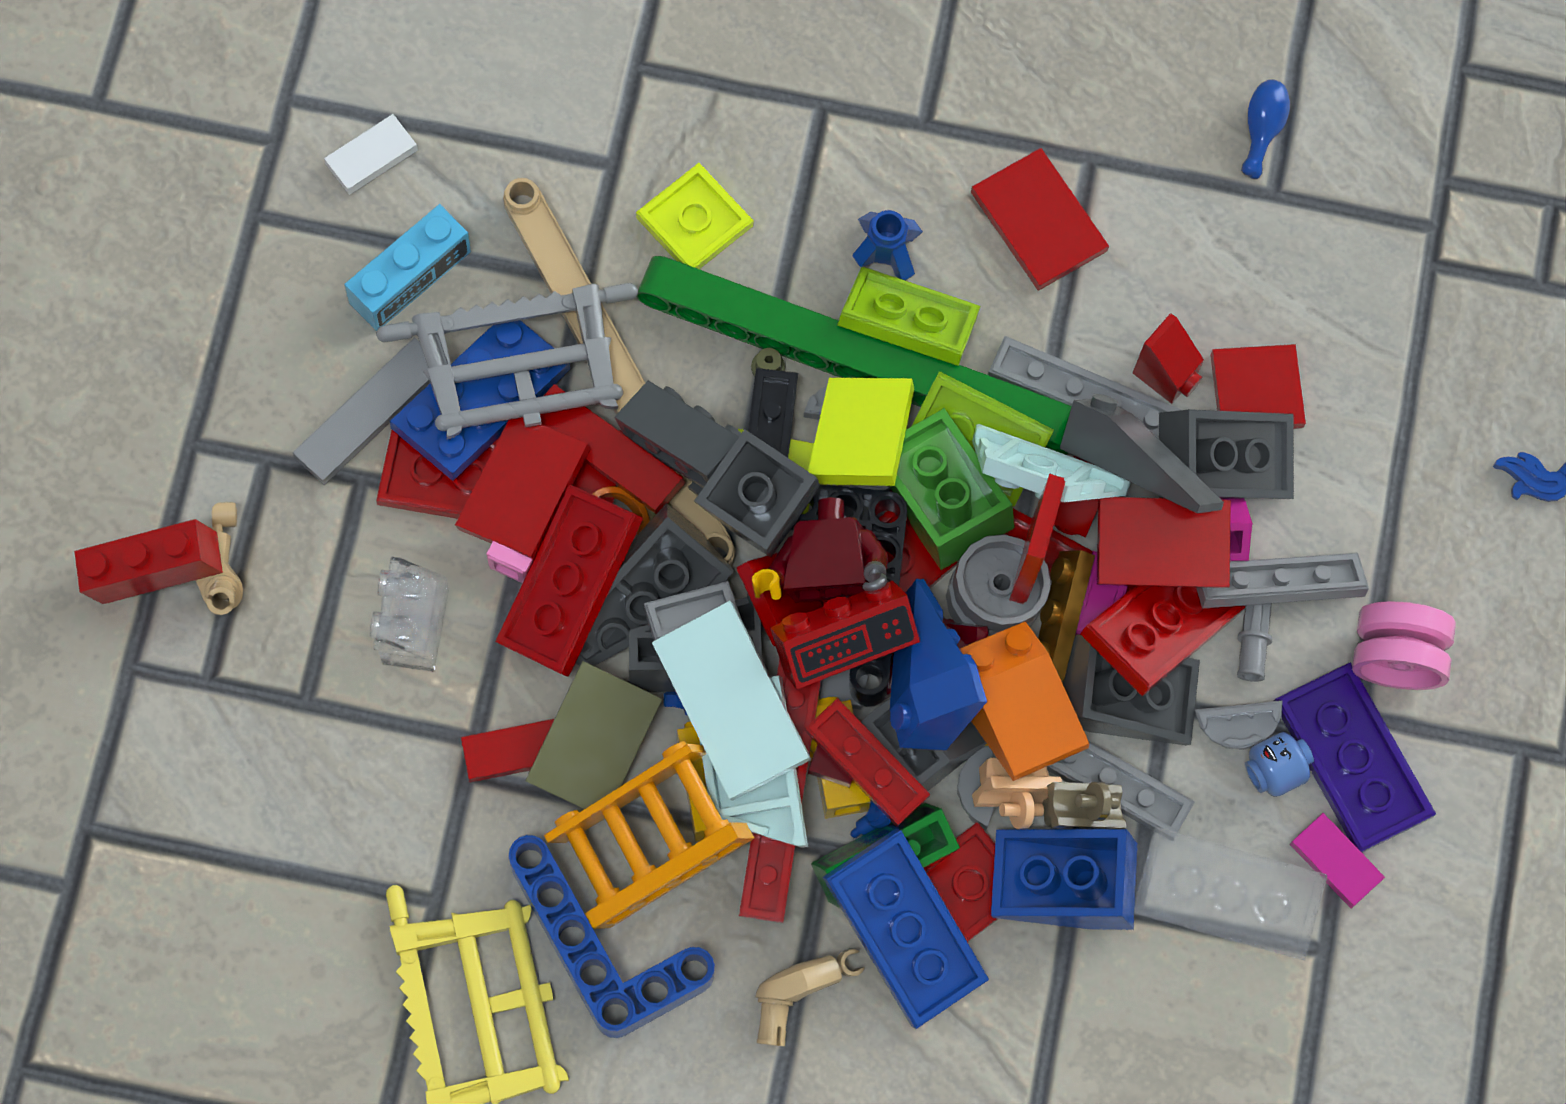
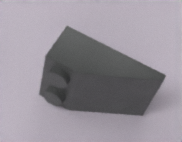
M1191 409L1159 413V440L1219 498L1294 499L1293 414Z
M1081 635L1075 636L1062 684L1084 731L1185 746L1191 745L1200 660L1188 657L1145 695L1141 696Z

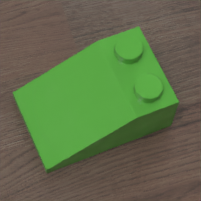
M945 408L906 429L895 486H890V488L904 499L909 522L940 570L960 560L971 544L986 536L1003 535L1015 528L1012 503L995 482V479L982 473L976 452Z

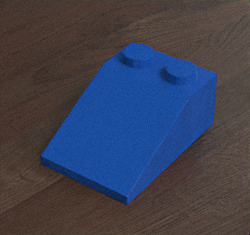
M1127 829L996 830L991 916L997 919L1090 930H1134L1137 842Z

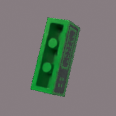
M924 803L898 827L891 821L889 825L877 828L812 862V868L828 902L840 908L822 877L896 828L902 831L923 868L959 849L960 847L942 808Z

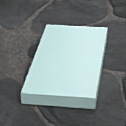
M731 601L652 642L731 801L811 760L782 699Z

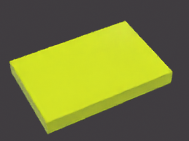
M907 378L828 379L808 472L817 477L820 485L895 486L914 393L913 380Z

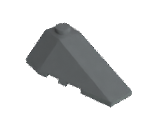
M666 503L633 540L576 660L577 665L580 666L581 662L584 661L592 666H596L629 647V630L648 624L644 612V603L725 582L733 573L731 566L706 537L669 504Z

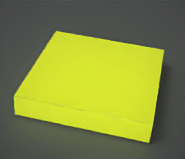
M697 163L636 212L637 220L676 261L697 269H701L751 229L754 220L700 163Z

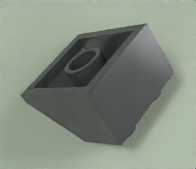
M744 429L694 502L736 535L771 558L821 486L817 477Z

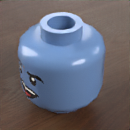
M1281 732L1251 747L1249 761L1245 762V768L1258 792L1263 793L1266 791L1271 796L1277 797L1309 781V764L1314 762V758L1309 746L1303 739L1296 741L1288 733Z

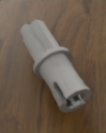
M1272 603L1245 605L1243 631L1238 634L1237 638L1241 642L1240 664L1237 677L1242 680L1259 682L1265 679L1267 646L1272 643L1273 639L1269 635Z

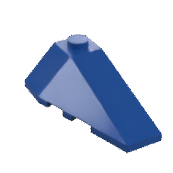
M916 579L906 591L920 642L894 652L890 722L893 729H895L900 748L947 750L987 703V699L975 661L970 654H962L957 646L960 637L955 629H947L942 621L943 609L925 580Z

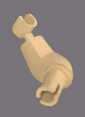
M220 502L212 507V529L218 535L223 573L196 580L207 607L217 615L229 613L239 605L243 598L241 580L228 564L231 536L223 532V527H237V508L234 502Z
M856 949L844 950L838 955L837 960L833 956L828 955L802 962L784 969L762 982L755 995L758 998V1002L762 1003L757 1043L785 1046L789 1006H793V1002H798L807 995L839 983L842 975H860L865 967L850 971L845 966L847 956L856 954L859 951Z

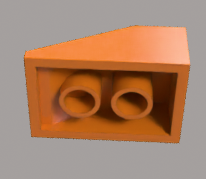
M1026 621L960 648L962 654H970L975 661L987 699V703L971 722L1013 781L1089 748L1090 743L1052 659Z

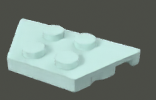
M981 424L976 425L972 442L983 474L994 477L995 482L1001 486L1013 489L1022 487L1035 492V496L1040 499L1049 474L1063 477L1064 481H1066L1061 502L1120 497L1128 494L1130 481L1096 465Z
M779 675L772 676L771 680L786 707L782 678ZM706 754L702 757L707 792L722 820L728 819L729 823H747L752 833L801 848L808 847L796 768L731 801L708 755Z

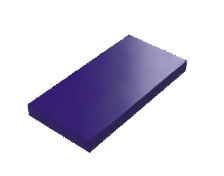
M1351 662L1274 700L1282 701L1281 718L1290 735L1296 741L1303 739L1309 746L1314 758V762L1309 764L1310 771L1348 839L1362 853L1436 815L1435 810L1361 679L1353 672Z

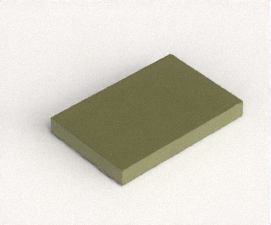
M582 661L525 781L586 809L622 785L662 698Z

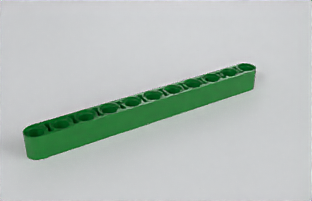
M653 256L649 262L636 297L641 303L650 308L761 349L773 348L785 358L840 378L912 379L914 393L911 404L919 407L922 406L940 371L1054 429L1045 448L1068 455V452L1060 449L1072 408L1070 405L961 365L957 366L838 326L839 320L670 258Z

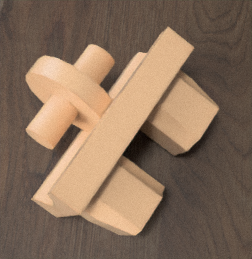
M989 758L979 767L981 786L972 794L974 807H999L1000 815L1002 817H1009L1014 828L1028 829L1033 823L1034 817H1041L1044 814L1042 803L1048 798L1047 785L1052 782H1062L1061 777L1049 776L1047 767L1013 781L997 758Z

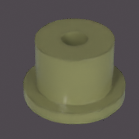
M764 348L753 358L751 370L754 377L756 368L785 371V362L777 350Z

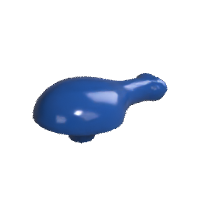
M1271 79L1262 82L1253 93L1249 103L1248 126L1251 136V147L1247 159L1242 164L1241 171L1252 179H1258L1262 175V162L1267 147L1273 138L1281 132L1288 119L1290 111L1289 94L1284 84L1280 81Z

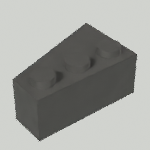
M649 380L614 417L625 436L670 469H674L691 480L692 483L688 488L697 496L741 434L740 431L729 424L724 428L716 423L712 415L701 406L696 405L692 408L687 405L683 398L672 388L665 386L662 389Z

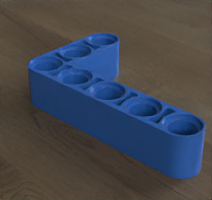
M525 835L512 843L509 849V861L513 875L602 1034L610 1038L626 1036L702 994L711 986L714 979L715 964L708 951L700 947L684 949L623 983L544 841L533 835ZM528 850L536 851L542 856L540 864L531 869L523 868L517 863L519 856ZM553 888L563 894V899L557 906L545 907L538 901L540 894L546 889ZM568 927H577L584 932L585 937L580 944L567 946L560 940L562 931ZM698 961L706 967L707 973L701 980L691 981L682 974L683 966L687 962ZM592 965L599 966L606 972L604 981L595 986L588 985L581 979L583 970ZM653 982L664 985L668 992L666 998L658 1003H651L642 995L644 987ZM613 1004L623 1006L628 1012L626 1020L618 1025H611L602 1017L604 1010Z

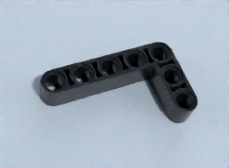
M820 485L821 487L809 502L812 509L800 515L791 531L794 532V527L799 521L818 520V501L827 497L842 499L844 506L850 507L855 511L852 517L856 518L864 529L872 531L886 552L893 555L894 559L887 565V582L893 580L900 587L907 521V506L904 499L891 491ZM889 510L897 514L898 519L892 523H884L878 520L876 516L882 511ZM892 653L850 669V694L859 705L865 707L876 706L886 698L889 689ZM871 674L876 676L881 683L874 689H864L857 681L860 677Z

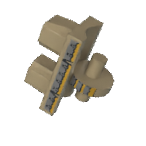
M1052 782L1047 785L1048 798L1042 803L1046 826L1056 829H1126V820L1121 811L1122 785H1109L1103 782H1092L1091 784Z

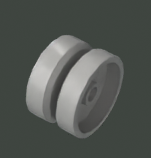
M1008 535L986 536L971 544L960 558L949 581L946 600L950 616L956 623L988 626V636L1024 621L1031 627L1047 601L1051 586L1049 570L1045 561H1043L1027 602L1020 604L1010 601L1009 598L1025 541Z

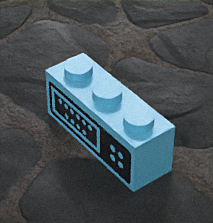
M441 204L437 205L344 284L349 304L377 331L379 327L386 325L471 252L468 232Z

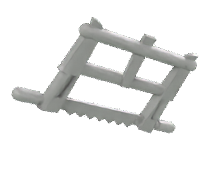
M633 283L603 287V290H599V285L589 284L573 288L572 293L567 295H560L554 291L547 298L538 294L531 301L523 296L515 304L507 299L500 306L491 302L484 309L476 304L468 312L460 307L453 314L440 316V312L421 313L412 317L413 323L407 321L379 327L376 336L381 342H392L409 339L414 335L418 336L428 365V369L424 370L423 373L430 380L440 411V415L435 420V426L440 431H447V439L459 435L462 428L523 417L525 428L537 426L542 423L540 414L595 404H600L606 409H618L616 401L622 397L623 389L620 385L613 383L609 353L611 338L605 337L601 303L606 302V304L632 300L637 296L638 288ZM576 311L583 344L451 367L444 335L446 333ZM587 360L593 383L592 388L542 397L535 396L529 370ZM514 373L519 401L460 410L455 383Z

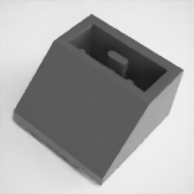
M890 698L861 720V723L927 791L987 744L973 723L970 722L947 750L900 748L895 729H893L890 722Z

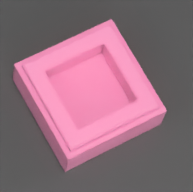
M495 541L492 542L486 554L490 569L520 583H523L533 562L532 558Z

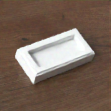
M394 114L325 157L324 160L326 166L350 195L418 151L417 144Z

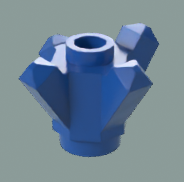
M885 210L880 213L870 211L860 217L858 221L864 232L867 233V237L852 255L856 263L860 267L870 265L873 262L891 265L894 275L905 281L915 275L905 245L906 242H912L923 232L915 220L903 218L899 213L892 210Z

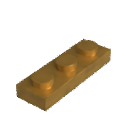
M1081 550L1059 552V556L1051 569L1052 584L1049 596L1040 612L1042 624L1038 639L1048 651L1061 681H1064L1095 558V555Z

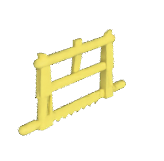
M398 885L390 886L386 891V898L391 922H394V925L389 927L396 953L400 955L401 966L397 969L396 973L404 980L399 989L408 997L403 1006L411 1013L406 1022L415 1030L409 1038L418 1046L413 1055L421 1063L416 1071L426 1081L427 1091L425 1093L427 1104H485L488 1102L498 1104L501 1101L541 1088L546 1093H556L560 1088V1082L569 1081V1078L564 1068L556 1065L551 1038L548 1032L543 1003L553 1001L554 999L550 983L539 985L526 929V924L531 916V905L522 907L518 901L510 900L505 904L504 909L467 914L451 912L452 919L408 924L407 919L409 915L404 891ZM509 930L521 989L488 998L476 938ZM458 942L486 1078L445 1087L417 951ZM525 1007L538 1067L505 1074L492 1014Z

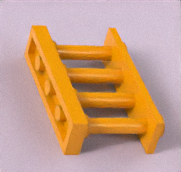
M685 741L669 747L662 753L663 760L583 811L573 810L562 815L554 822L556 828L544 835L547 843L570 842L598 895L595 899L597 906L584 913L593 929H605L615 926L754 839L747 823H729L728 819L722 820L692 764L707 754L703 745L687 744ZM676 773L707 828L704 831L706 838L695 845H692L691 842L686 843L656 787ZM639 796L642 797L670 850L667 854L670 860L658 868L655 865H649L620 808ZM603 819L606 820L634 873L631 877L634 883L621 891L619 887H613L584 832Z

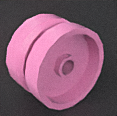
M1387 601L1363 606L1359 611L1357 634L1363 642L1358 643L1354 649L1352 670L1356 676L1363 680L1385 687L1407 690H1428L1443 687L1449 682L1452 661L1445 650L1454 644L1456 622L1451 615L1442 610L1416 603Z

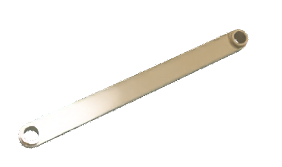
M527 178L512 180L504 190L505 210L550 293L556 291L560 295H567L572 293L573 288L591 284L536 184ZM520 195L532 198L529 203L523 205L513 202V199ZM601 303L605 337L611 338L609 353L613 383L620 385L623 389L622 397L616 401L618 409H614L617 414L645 384V381ZM576 311L562 313L577 343L583 344ZM675 471L683 477L685 484L671 499V507L694 525L713 547L723 549L727 553L724 560L732 567L735 558V548L725 527L694 502L697 495L688 488L692 481Z

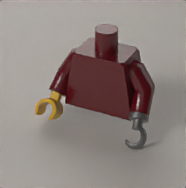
M834 497L822 498L818 501V520L799 521L796 523L793 535L787 538L768 569L760 570L752 576L755 598H760L764 591L770 590L771 598L778 600L781 598L780 587L783 584L784 590L795 603L826 601L836 597L848 598L864 590L875 591L881 589L887 583L888 553L875 534L870 530L864 529L856 518H844V501L842 499Z

